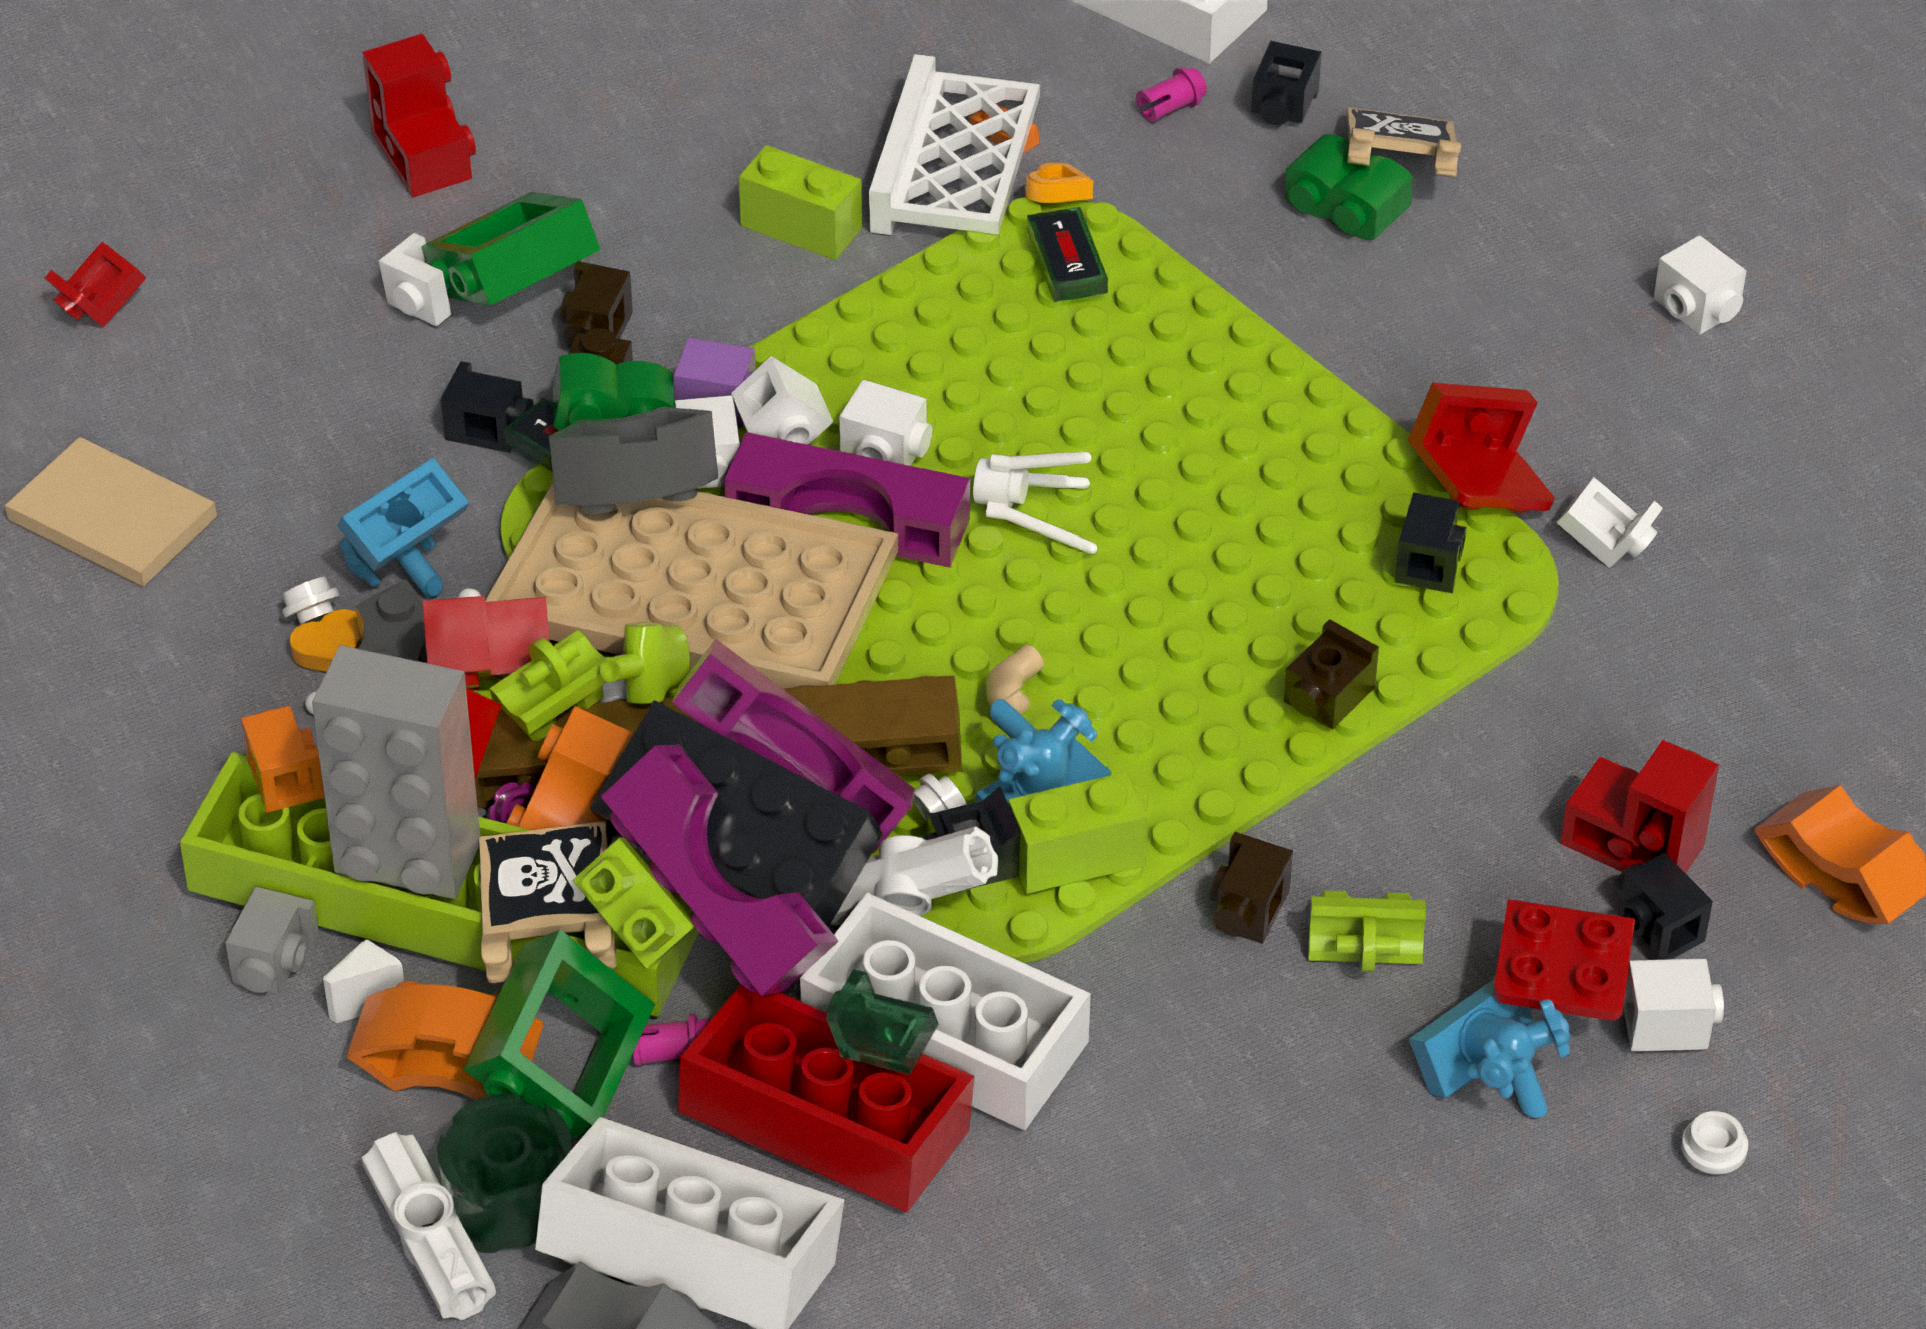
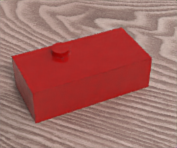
M741 984L680 1056L678 1112L908 1213L969 1132L975 1076L780 992L761 996L758 991L752 992Z

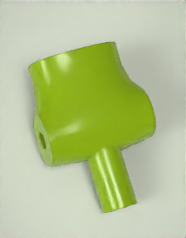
M655 622L625 624L623 655L604 659L600 665V674L607 682L624 680L627 702L653 703L654 700L662 702L666 692L677 689L690 671L689 643L685 632L677 625H662Z

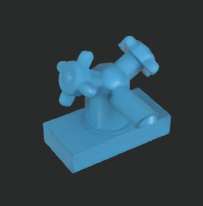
M434 458L423 463L342 516L337 525L345 535V538L339 542V547L344 553V561L349 571L359 579H365L372 587H376L381 583L375 571L395 558L427 598L437 596L442 591L441 577L415 545L419 543L426 551L432 550L435 547V541L430 535L464 513L470 502Z
M998 699L993 702L990 709L991 719L1011 739H1008L1005 735H997L993 738V744L998 748V762L1001 766L999 780L977 792L976 802L983 801L999 786H1001L1008 802V799L1110 776L1111 771L1075 739L1079 733L1091 742L1097 737V732L1092 727V721L1087 717V713L1072 703H1065L1063 700L1057 699L1051 706L1062 716L1049 730H1037L1004 699Z
M1493 979L1409 1038L1429 1094L1447 1098L1472 1079L1481 1078L1487 1086L1497 1088L1502 1098H1509L1513 1091H1515L1521 1110L1531 1118H1541L1548 1113V1106L1531 1060L1534 1058L1537 1049L1555 1043L1560 1058L1568 1056L1570 1053L1568 1043L1571 1037L1567 1020L1559 1010L1555 1009L1551 1000L1546 999L1539 1002L1544 1019L1534 1022L1528 1007L1503 1004L1494 998L1495 979Z

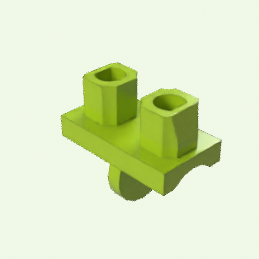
M580 630L575 631L554 646L546 639L539 638L528 647L531 661L490 688L492 700L501 704V709L514 720L516 726L532 741L538 742L546 737L552 724H556L555 717L571 706L588 709L604 698L603 685L607 681L600 674V665L604 659L609 657L601 655Z
M624 837L618 838L572 880L646 969L652 968L676 944L696 929L690 920L689 913L675 896L658 882L648 864Z
M1324 890L1320 896H1311L1308 960L1360 962V971L1374 973L1375 963L1423 964L1426 900H1412L1409 893L1387 892L1381 898H1352L1346 891Z

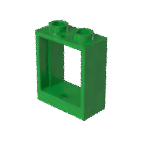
M530 192L421 246L427 259L426 264L443 271L448 298L488 306L601 250L582 199Z
M557 930L523 944L463 1070L483 1084V1089L489 1096L497 1101L511 1105L532 1121L533 1128L541 1135L557 1140L560 1143L586 1134L599 1117L604 1118L655 1003L562 930ZM547 991L601 1032L574 1093L519 1052Z

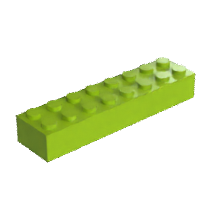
M231 752L180 841L188 891L243 906L246 905L255 886L313 900L315 902L318 926L486 971V965L483 963L481 953L483 929L480 846L456 899L434 894H419L407 888L371 880L360 881L348 875L335 873L325 798L266 813L246 755ZM478 816L480 837L531 831ZM644 860L649 866L651 862ZM671 892L690 914L693 910L678 892ZM697 929L682 939L658 963L649 969L644 967L614 931L617 966L610 969L655 1003L651 1016H660L699 933ZM585 930L565 933L587 950ZM543 936L510 940L513 965L523 944Z

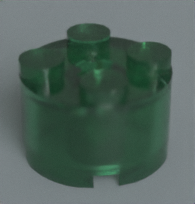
M505 1093L486 1096L462 1107L452 1117L453 1125L446 1132L444 1138L441 1134L437 1145L441 1186H444L452 1195L456 1215L475 1250L490 1254L496 1253L501 1249L521 1248L536 1243L542 1185L572 1150L571 1135L565 1120L555 1109L545 1103L544 1110L535 1105L525 1103V1096L522 1095L517 1096Z

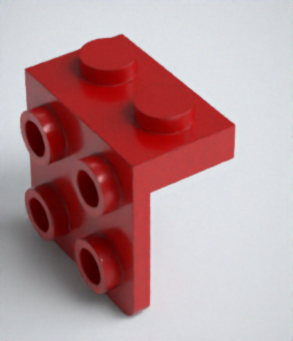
M1432 382L1407 441L1422 458L1425 467L1433 472L1448 491L1451 500L1460 501L1459 506L1470 510L1492 507L1507 508L1517 513H1527L1529 510L1549 511L1553 505L1554 495L1517 451L1538 404L1528 390Z
M1508 899L1493 989L1494 998L1503 1004L1540 1010L1542 1008L1539 1002L1548 999L1553 1002L1555 1009L1561 1013L1603 1020H1616L1620 1018L1624 1006L1635 919Z

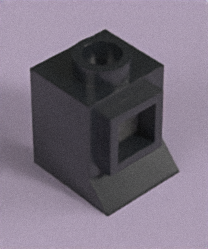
M1001 786L981 802L928 814V834L920 837L924 840H931L975 826L989 835L992 848L998 855L997 875L988 878L986 884L983 885L1019 877L1020 830Z

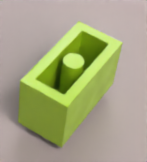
M768 145L764 146L739 176L740 220L742 227L835 261L862 229V183L860 178Z
M1128 771L1008 799L1009 807L1020 830L1019 877L1026 894L1145 866L1148 816Z

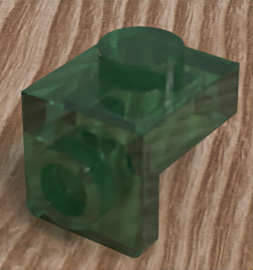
M856 969L852 970L842 989L833 994L827 1009V1023L842 1058L910 1075L939 1025L932 1007L875 994L868 973Z

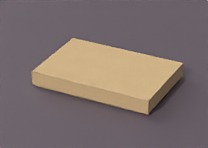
M82 437L76 439L5 504L8 520L142 587L217 517L214 501Z

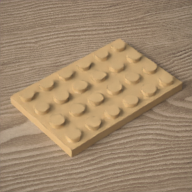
M553 481L485 602L546 597L550 640L558 642L575 631L580 630L596 650L621 655L623 654L625 624L655 622L662 625H677L685 632L689 643L690 671L712 642L717 639L782 689L794 688L800 685H835L898 553L899 533L698 491L697 496L689 500L666 501L661 497L616 504L615 510L604 514H584L581 512L580 505L556 504Z

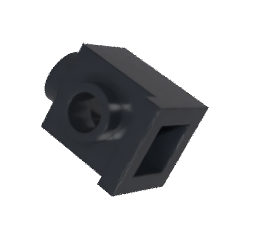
M1270 41L1253 78L1251 113L1260 114L1266 122L1273 125H1282L1287 121L1303 123L1313 98L1316 99L1319 93L1322 51ZM1279 65L1301 69L1302 72L1299 79L1279 75Z
M460 361L441 397L445 440L507 453L511 452L520 432L512 427L534 411L533 399L525 398L522 395L521 381L472 372L471 363Z
M1413 492L1399 539L1395 574L1396 583L1453 594L1457 564L1460 562L1467 533V527L1457 525L1460 514V501Z
M1665 852L1644 864L1636 863L1627 867L1617 877L1614 883V890L1621 896L1618 914L1621 917L1635 919L1633 934L1641 936L1650 946L1648 960L1674 959L1705 942L1713 901Z

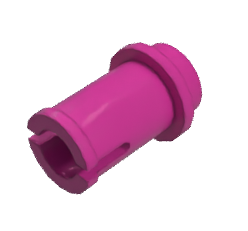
M1178 67L1173 71L1172 77L1147 89L1138 91L1136 94L1137 106L1140 107L1148 102L1151 103L1158 100L1156 105L1141 111L1142 116L1148 122L1154 123L1161 117L1185 105L1189 107L1199 105L1201 98L1207 94L1206 82L1196 68Z
M693 1013L689 1014L687 1021L647 1024L633 1052L635 1066H640L644 1063L680 1060V1056L710 1022V1018L698 1019L697 1014Z

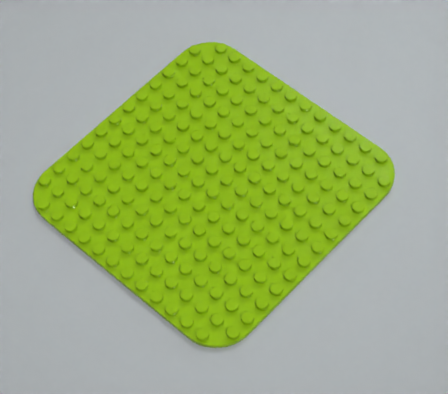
M1025 197L1015 199L1007 205L999 235L957 230L749 346L750 348H755L756 370L772 356L817 384L833 419V423L809 445L840 451L839 416L862 380H866L926 398L927 423L932 425V438L926 454L922 458L916 456L911 466L970 478V520L951 567L895 557L836 684H849L863 680L887 681L913 679L920 676L939 677L955 675L960 712L962 771L932 773V775L938 781L945 776L948 777L958 788L968 805L976 803L977 792L999 780L1001 766L998 762V748L993 744V738L997 735H1005L1008 739H1011L991 719V707L986 698V678L989 672L1022 646L1026 644L1031 645L1040 653L1044 667L1023 683V686L1020 688L1030 700L1029 708L1021 715L1037 730H1049L1062 716L1051 706L1054 701L1061 699L1065 703H1072L1076 707L1082 708L1087 713V717L1092 721V727L1096 730L1097 737L1091 742L1079 733L1075 739L1111 771V775L1128 771L1147 813L1146 863L1143 867L1028 894L1025 892L1020 877L934 898L932 899L930 911L921 916L1022 963H1031L1047 958L1075 944L1229 843L1234 832L1242 834L1484 676L1530 645L1544 631L1554 614L1559 580L1552 554L1539 535L1507 508L1481 507L1478 510H1470L1459 506L1460 514L1457 525L1467 527L1463 554L1460 562L1457 564L1453 594L1396 583L1395 574L1399 539L1413 492L1451 499L1448 491L1433 472L1425 467L1422 458L1407 441L1410 433L1130 216L1118 211L1115 206L1109 203H1095L1086 200L1042 203ZM1077 211L1101 276L1058 283L1034 217ZM743 424L742 428H737L740 444L745 433L748 432L745 424ZM1089 452L1091 455L1089 463L1027 468L1028 473L1085 477L1090 481L1088 488L1028 486L1024 503H1014L1011 508L1096 544V553L1089 554L1077 548H1072L1008 520L986 517L987 505L976 504L973 496L974 478L979 460L981 458L991 459L992 454L1025 456ZM551 457L529 470L514 487L505 503L501 517V539L507 561L554 481ZM725 486L696 489L698 492L725 497ZM823 511L810 514L884 530L873 520L853 512ZM1329 619L1379 646L1375 688L1333 730L1311 717L1300 714L1291 705L1284 702L1286 668L1322 634V627ZM597 650L605 657L619 656L618 654ZM677 689L666 692L665 698L675 696ZM926 774L899 777L916 790L921 786L920 778ZM912 802L911 808L887 838L900 835L920 838L922 835L928 834V823L920 814L914 802ZM879 848L874 854L872 853L870 857L878 855Z

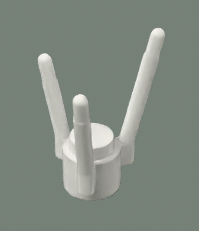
M1089 452L1025 456L992 454L991 459L981 458L975 472L973 496L976 504L987 505L986 517L1008 520L1089 554H1094L1097 551L1096 544L1011 508L1014 503H1024L1028 486L1088 488L1090 481L1085 477L1028 473L1027 468L1089 463L1091 461Z

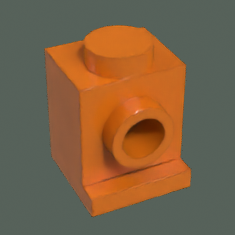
M290 705L241 718L247 761L266 813L325 798L318 747L315 745L309 727L298 728Z

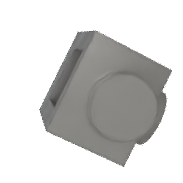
M255 886L225 942L232 983L242 985L254 992H270L280 995L291 972L297 973L303 966L307 949L316 951L320 943L315 902Z

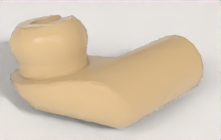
M1028 644L1022 646L989 672L985 686L986 698L990 707L996 700L1004 699L1020 714L1029 708L1030 700L1020 688L1023 686V683L1044 667L1040 653L1033 646Z

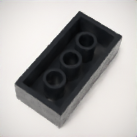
M654 700L592 803L590 810L600 822H606L608 831L623 837L613 826L610 820V814L613 811L601 796L654 746L679 744L718 792L708 819L707 840L712 860L723 878L737 890L757 898L766 899L779 894L799 892L829 928L883 835L871 812ZM637 842V843H632V844H634V845H636V846L642 848V847L638 844V842Z

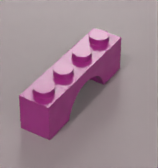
M748 432L745 433L724 479L725 497L808 515L823 511H847L863 515L879 524L885 531L899 533L897 557L949 568L952 565L970 520V478Z
M717 639L712 642L678 686L672 703L701 725L871 812L883 832L881 839L872 852L873 854L879 848L880 843L888 837L911 808L914 788Z
M679 744L654 746L601 796L613 811L610 814L613 826L628 841L632 843L638 842L652 860L649 867L654 877L667 890L680 894L693 910L689 917L695 928L711 942L718 941L733 960L729 964L730 969L744 987L752 992L758 991L761 996L784 992L839 942L838 939L799 892L779 894L766 899L757 898L737 890L723 878L712 860L707 840L708 819L718 792Z

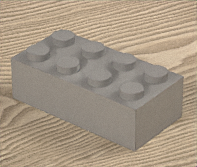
M339 645L312 700L335 873L348 875L360 881L371 880L403 887L419 894H434L456 899L479 848L480 837L465 673L461 670Z

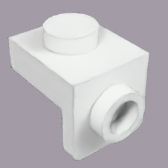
M413 233L379 260L387 303L400 309L407 315L415 316L437 327L451 315L443 271L426 264L427 259L421 247L426 244L425 238Z
M1593 477L1580 490L1556 523L1610 568L1627 552L1636 558L1649 545L1657 534V531L1651 524L1663 507L1656 501H1652L1642 512L1637 514Z

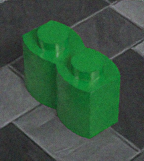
M1323 134L1286 168L1285 198L1301 212L1308 213L1317 218H1329L1345 233L1361 239L1375 240L1411 206L1413 175L1397 162L1379 155H1370L1369 166L1347 163L1348 140L1337 135Z
M572 353L559 357L553 387L554 427L559 431L581 419L604 420L624 418L647 413L660 407L675 408L673 372L666 367L647 361H627L615 364L604 357L589 353Z

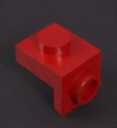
M103 241L68 281H65L52 269L44 277L59 291L52 299L58 306L76 321H79L86 314L102 328L146 279L135 266Z

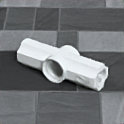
M975 826L931 840L901 835L883 840L879 845L878 855L869 857L831 924L834 926L842 925L866 893H870L918 916H922L930 911L932 899L986 884L988 878L997 875L998 855L992 848L989 835Z
M394 1132L374 1141L370 1151L361 1157L362 1165L400 1236L405 1257L411 1264L416 1266L442 1318L454 1317L464 1320L481 1312L488 1300L496 1295V1290L492 1279L456 1215L452 1195L444 1186L440 1185L414 1135L404 1136ZM434 1223L432 1226L422 1227L423 1225Z

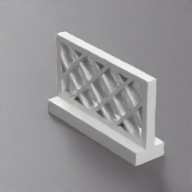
M914 54L869 190L870 233L892 235L895 223L904 222L999 235L1040 98V84L937 72L935 57ZM944 92L966 94L969 98L951 105L942 96ZM1005 99L1024 102L1022 105L1006 112L996 105V103ZM979 110H983L990 117V119L973 126L964 118ZM949 123L959 131L943 139H940L933 132V130ZM1003 130L1012 138L993 146L985 137ZM969 144H972L979 151V153L963 160L953 152ZM939 157L948 165L931 174L921 166ZM991 164L1001 172L984 181L975 173V171ZM959 178L969 186L952 195L942 187ZM927 192L937 200L927 206L908 203L909 200ZM982 199L991 207L990 214L967 211L964 206Z

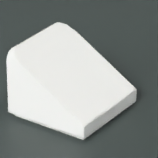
M366 939L364 942H361L323 977L329 1019L337 1024L360 1017L366 997L376 992L396 987L404 981L401 962Z

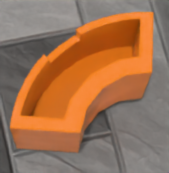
M574 706L564 728L552 724L542 744L537 758L547 762L527 808L516 804L506 824L528 830H539L600 822L590 810V807L634 733Z
M1841 785L1803 792L1754 829L1771 857L1799 887L1804 889L1811 883L1825 895L1835 900L1836 903L1833 905L1832 910L1845 917L1870 924H1889L1926 896V856L1923 850L1915 843L1910 832L1891 830L1873 821L1853 803Z
M403 981L396 987L376 992L366 997L346 1057L394 1092L413 1086L440 1087L463 1093L485 1105L494 1100V1098L484 1091L483 1084L463 1069L499 994L488 995L461 987L421 984L414 981ZM535 1017L519 1050L520 1053L533 1061L544 1022Z

